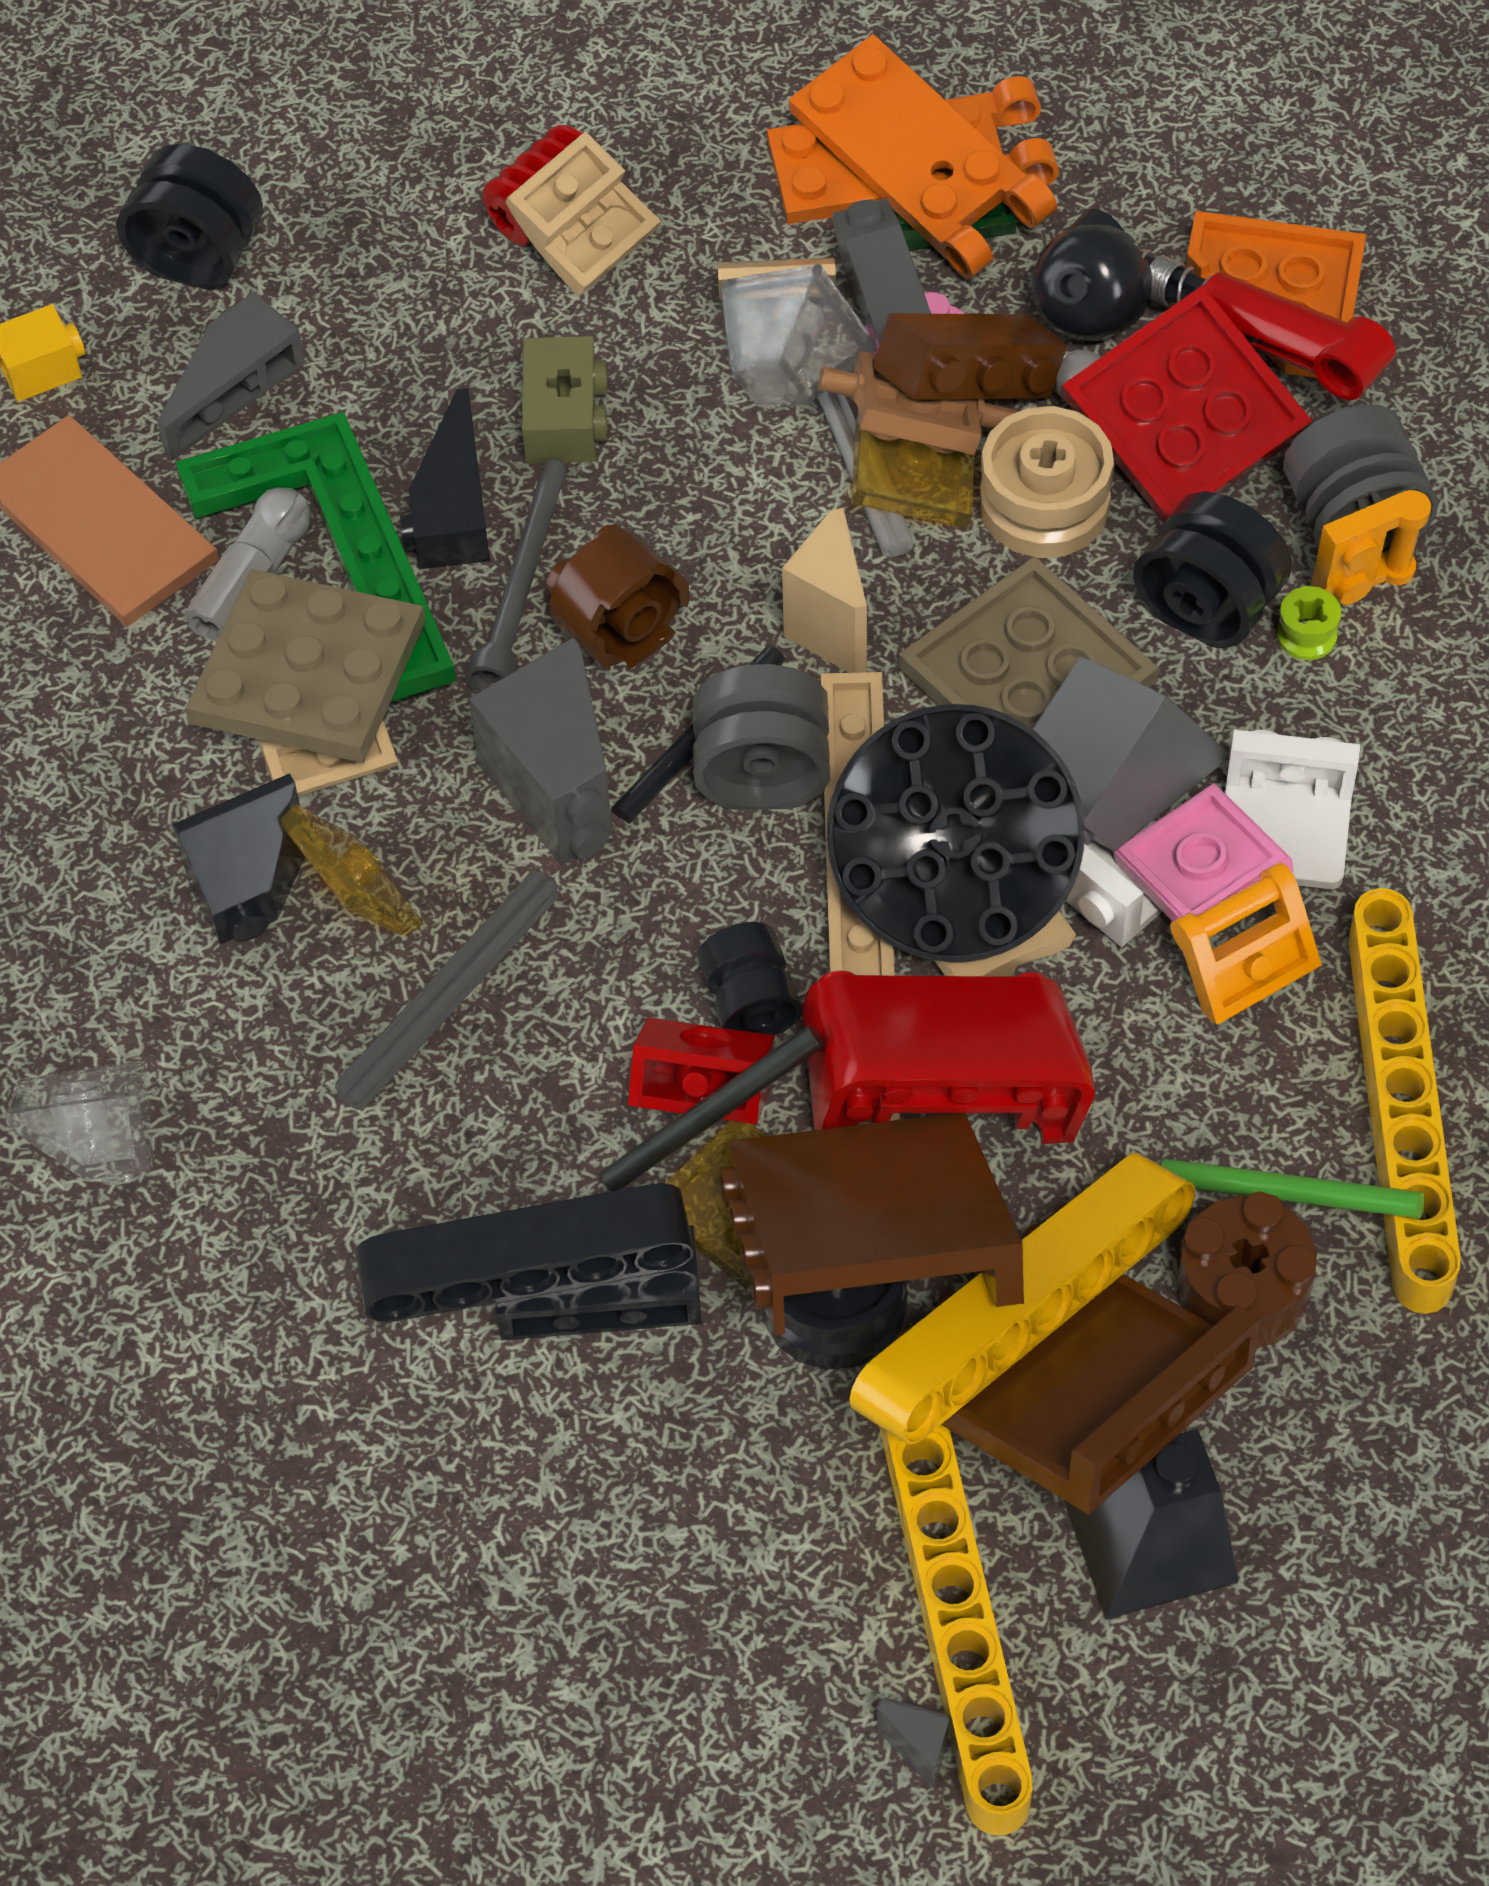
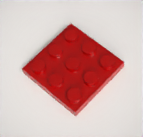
M1203 285L1062 384L1060 391L1074 411L1081 413L1100 426L1111 442L1115 463L1163 523L1188 494L1203 491L1222 492L1294 440L1296 436L1312 423L1311 418Z

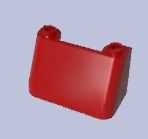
M833 971L823 975L807 991L802 1007L804 1028L812 1025L825 1043V1047L807 1058L814 1130L853 1126L869 1119H873V1123L890 1121L892 1113H1014L1016 1129H1029L1032 1121L1038 1125L1041 1145L1075 1141L1094 1100L1095 1087L1092 1067L1063 991L1056 981L1036 972H1027L1016 976L855 975L848 971Z

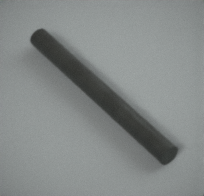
M808 1025L602 1170L600 1176L605 1186L610 1191H617L630 1184L825 1047L821 1035L812 1025Z

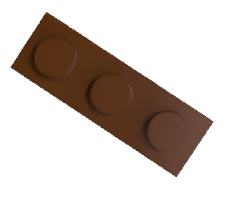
M889 313L873 368L912 400L1051 398L1068 345L1028 314Z

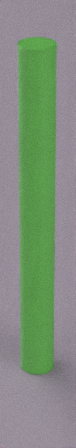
M1164 1159L1161 1163V1166L1192 1182L1197 1190L1249 1196L1252 1193L1261 1191L1277 1196L1281 1201L1418 1219L1421 1218L1424 1209V1193L1420 1191Z

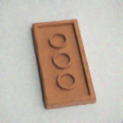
M67 415L0 463V510L126 628L219 560L217 549L70 415Z

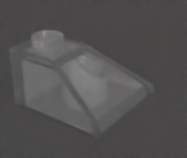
M821 264L726 279L721 286L731 372L758 407L777 409L809 404L824 392L823 390H817L818 378L823 365L850 372L855 368L860 350L874 353L878 345Z
M145 1061L16 1080L5 1114L7 1127L83 1180L102 1178L104 1184L119 1185L139 1179L142 1176L141 1172L151 1171L154 1151Z

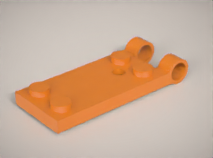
M874 34L788 99L790 113L882 199L887 198L892 209L949 262L953 269L965 279H971L993 261V254L988 243L972 225L999 203L1004 202L1015 216L1029 228L1037 227L1057 211L1058 206L1053 193L1039 177L1034 174L1026 175ZM942 168L953 171L952 176L945 180L934 178L932 173Z
M1022 76L1002 80L994 87L992 92L946 99L956 111L1001 152L1002 148L996 128L1033 122L1041 111L1034 83ZM803 124L767 129V141L787 224L832 218V213L845 210L857 201L868 199L877 201L882 199ZM1032 138L1018 143L1011 150L1010 154H1005L1026 175L1034 174L1046 185L1053 183L1059 174L1053 147L1045 139ZM942 168L933 171L932 175L938 180H945L952 176L953 171Z

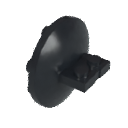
M946 704L922 708L907 713L876 731L860 746L845 766L831 798L827 821V848L831 868L843 897L857 917L873 933L892 946L921 958L946 962L975 961L1002 954L1024 943L1044 928L1065 903L1076 882L1085 844V821L1082 802L1070 771L1058 753L1044 738L1023 722L990 708L965 704Z

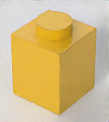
M53 304L0 323V368L17 402L82 378L77 358L86 355L81 337L73 322L63 325Z

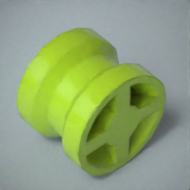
M1314 586L1296 588L1288 593L1281 603L1280 622L1277 626V640L1280 647L1288 655L1299 660H1315L1329 654L1337 643V630L1341 620V606L1337 598L1329 591ZM1303 619H1310L1305 624L1299 622Z

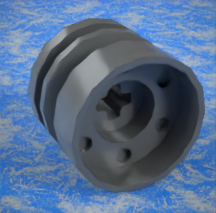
M1356 405L1337 410L1313 422L1296 436L1286 451L1283 469L1302 509L1306 511L1305 518L1313 531L1318 547L1324 525L1403 491H1419L1424 493L1431 502L1429 520L1419 530L1418 538L1425 533L1436 518L1439 501L1419 460L1415 459L1416 453L1396 412L1382 405ZM1394 529L1387 531L1382 553L1390 549Z

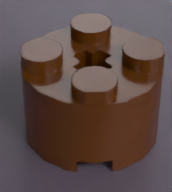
M618 524L602 527L596 533L593 540L585 544L570 560H563L557 563L551 569L545 582L546 588L552 592L549 601L551 619L569 638H574L580 647L605 670H610L612 665L623 661L631 669L666 645L676 633L669 624L677 612L678 605L680 604L688 608L690 601L689 584L681 573L635 533L625 531Z
M1259 1191L1249 1196L1241 1195L1216 1201L1196 1215L1194 1220L1188 1224L1183 1238L1176 1290L1181 1307L1215 1326L1239 1305L1260 1317L1256 1348L1276 1344L1297 1328L1309 1306L1317 1265V1250L1310 1231L1292 1210L1283 1206L1282 1201L1277 1196Z

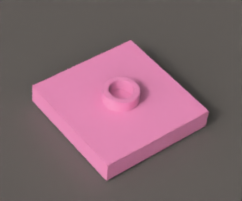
M1215 783L1132 837L1117 851H1113L1115 863L1172 921L1189 912L1195 916L1261 880V872L1278 862L1285 864L1291 872H1294L1292 858Z

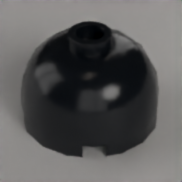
M1108 224L1079 225L1054 237L1040 252L1032 273V295L1041 317L1056 332L1078 341L1108 340L1124 332L1130 325L1135 324L1143 316L1152 294V271L1148 260L1143 259L1140 250L1134 244L1137 242L1128 233Z

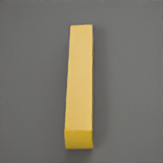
M1377 888L1367 891L1356 902L1348 945L1379 1186L1423 1192V1212L1431 1217V1219L1419 1220L1383 1214L1392 1287L1396 1298L1404 1307L1413 1312L1428 1314L1442 1309L1452 1297L1460 1270L1461 1256L1413 911L1409 901L1402 894L1392 889ZM1370 927H1383L1388 929L1389 932H1379ZM1389 981L1398 987H1384L1377 982ZM1384 1037H1398L1406 1043L1392 1044L1386 1041ZM1390 1094H1406L1412 1097L1414 1101H1399ZM1404 1150L1413 1151L1423 1159L1416 1161L1408 1160L1400 1156L1398 1152ZM1428 1269L1436 1273L1440 1279L1433 1281L1423 1280L1416 1276L1412 1270Z
M1140 1153L1128 1155L1021 1240L1023 1243L1024 1304L996 1307L984 1275L981 1272L874 1357L862 1369L851 1390L850 1407L909 1445L922 1441L1182 1225L1192 1208L1195 1198L1194 1184Z
M940 1425L922 1441L909 1445L879 1426L944 1714L950 1718L949 1735L966 1810L972 1823L981 1831L991 1835H1007L1017 1831L1027 1820L1033 1789L1032 1774L950 1430ZM916 1460H928L936 1464L939 1469L929 1475H917L906 1467ZM932 1522H941L949 1525L955 1532L944 1539H933L921 1532V1529ZM946 1586H957L964 1589L970 1597L959 1604H948L941 1601L935 1593ZM961 1651H973L984 1658L985 1663L974 1670H963L956 1667L950 1661V1658ZM976 1717H988L995 1720L1000 1725L1001 1730L991 1737H978L970 1733L966 1729L965 1724ZM992 1784H1003L1016 1792L1018 1798L1006 1806H995L988 1803L981 1796L980 1792Z

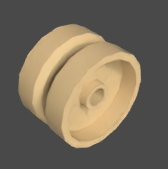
M1056 406L1026 408L1009 415L989 432L981 457L980 507L982 521L994 539L1017 553L1037 558L1061 557L1087 547L1103 531L1110 512V488L1113 482L1114 459L1111 442L1100 426L1079 412Z

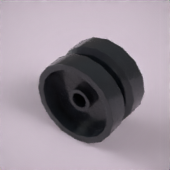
M189 144L165 145L152 153L141 173L136 188L131 191L116 221V228L119 240L129 255L149 273L158 278L204 290H214L228 282L242 255L244 246L248 245L260 222L264 208L261 194L251 179L230 160L209 149Z
M1203 491L1188 494L1176 506L1162 525V531L1154 537L1134 563L1133 581L1140 598L1160 621L1211 647L1225 648L1237 646L1250 634L1262 617L1264 607L1277 596L1290 578L1292 559L1287 544L1278 531L1251 506L1228 495Z
M908 1280L783 1296L786 1334L775 1335L767 1309H762L763 1322L776 1345L798 1362L825 1370L854 1368L876 1357L894 1341L901 1331L908 1305Z

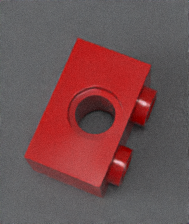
M647 1017L633 1045L628 1106L683 1114L773 1051L775 1035ZM770 1085L723 1117L722 1120L757 1125L768 1099Z

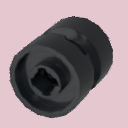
M761 922L735 924L721 929L708 937L700 946L697 957L710 993L716 995L714 1008L721 1028L775 1035L788 1030L800 1019L802 1005L791 975L785 970L787 963L773 927Z

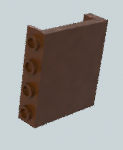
M951 1113L729 1141L730 1166L719 1168L722 1201L724 1208L729 1207L733 1238L735 1241L740 1240L743 1270L745 1275L750 1274L755 1309H767L775 1335L786 1334L783 1296L982 1271L996 1307L1024 1304L1023 1243L966 1113Z
M1063 1206L1058 1208L1040 1224L1034 1223L1029 1226L1021 1236V1240L1063 1208ZM1123 1274L941 1425L1090 1515L1253 1369L1260 1317L1237 1305L1214 1326ZM953 1290L945 1294L943 1298L939 1301L936 1308L940 1306L943 1302H945L948 1298H950L953 1294H955L957 1291ZM909 1325L903 1328L898 1333L894 1341L900 1338L913 1326Z

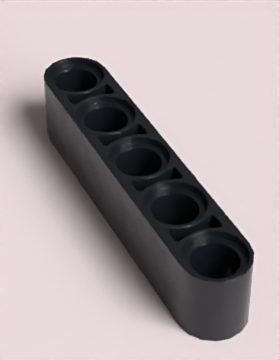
M665 1183L649 1184L383 1233L362 1241L355 1251L364 1312L368 1318L380 1322L407 1320L665 1272L686 1264L694 1255L682 1192L679 1187Z

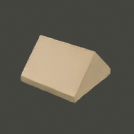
M832 509L782 567L784 637L849 673L867 672V604L844 509Z

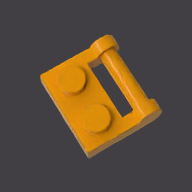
M1416 490L1403 491L1324 525L1310 586L1327 590L1343 605H1350L1364 598L1373 586L1384 581L1392 585H1402L1411 581L1416 570V560L1413 554L1419 530L1427 524L1431 512L1429 498L1424 493ZM1394 529L1390 549L1382 553L1386 533Z
M1281 862L1262 871L1261 880L1196 916L1189 912L1171 922V933L1177 945L1184 953L1201 1010L1216 1025L1322 966L1297 881L1290 869ZM1274 903L1276 914L1213 949L1211 948L1209 941L1211 936L1268 904Z

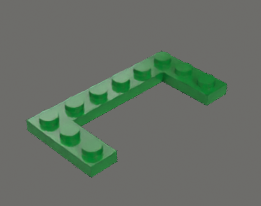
M344 412L175 462L180 483L195 519L256 501L267 490L272 488L296 489L308 485L352 591L424 607L426 622L391 702L456 682L454 664Z

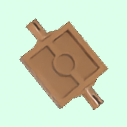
M861 350L854 373L823 365L817 383L818 391L823 390L851 397V400L856 403L858 408L859 428L861 430L869 431L875 437L883 440L893 441L901 438L923 443L937 452L947 454L959 451L975 455L981 438L980 426L993 429L1005 417L1017 412V409L987 404L983 399L912 400L873 368L877 354Z

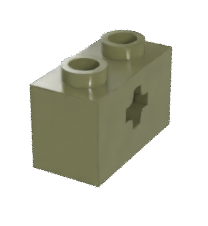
M593 336L523 338L522 436L526 464L545 463L551 458L560 459L563 463L596 462V441H607L606 406H596V395H607L606 360H595Z

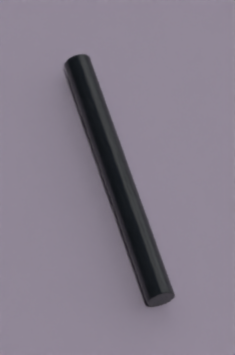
M767 645L749 665L774 664L781 666L785 662V658L776 647ZM693 723L611 807L613 814L630 824L693 758V745L696 741Z

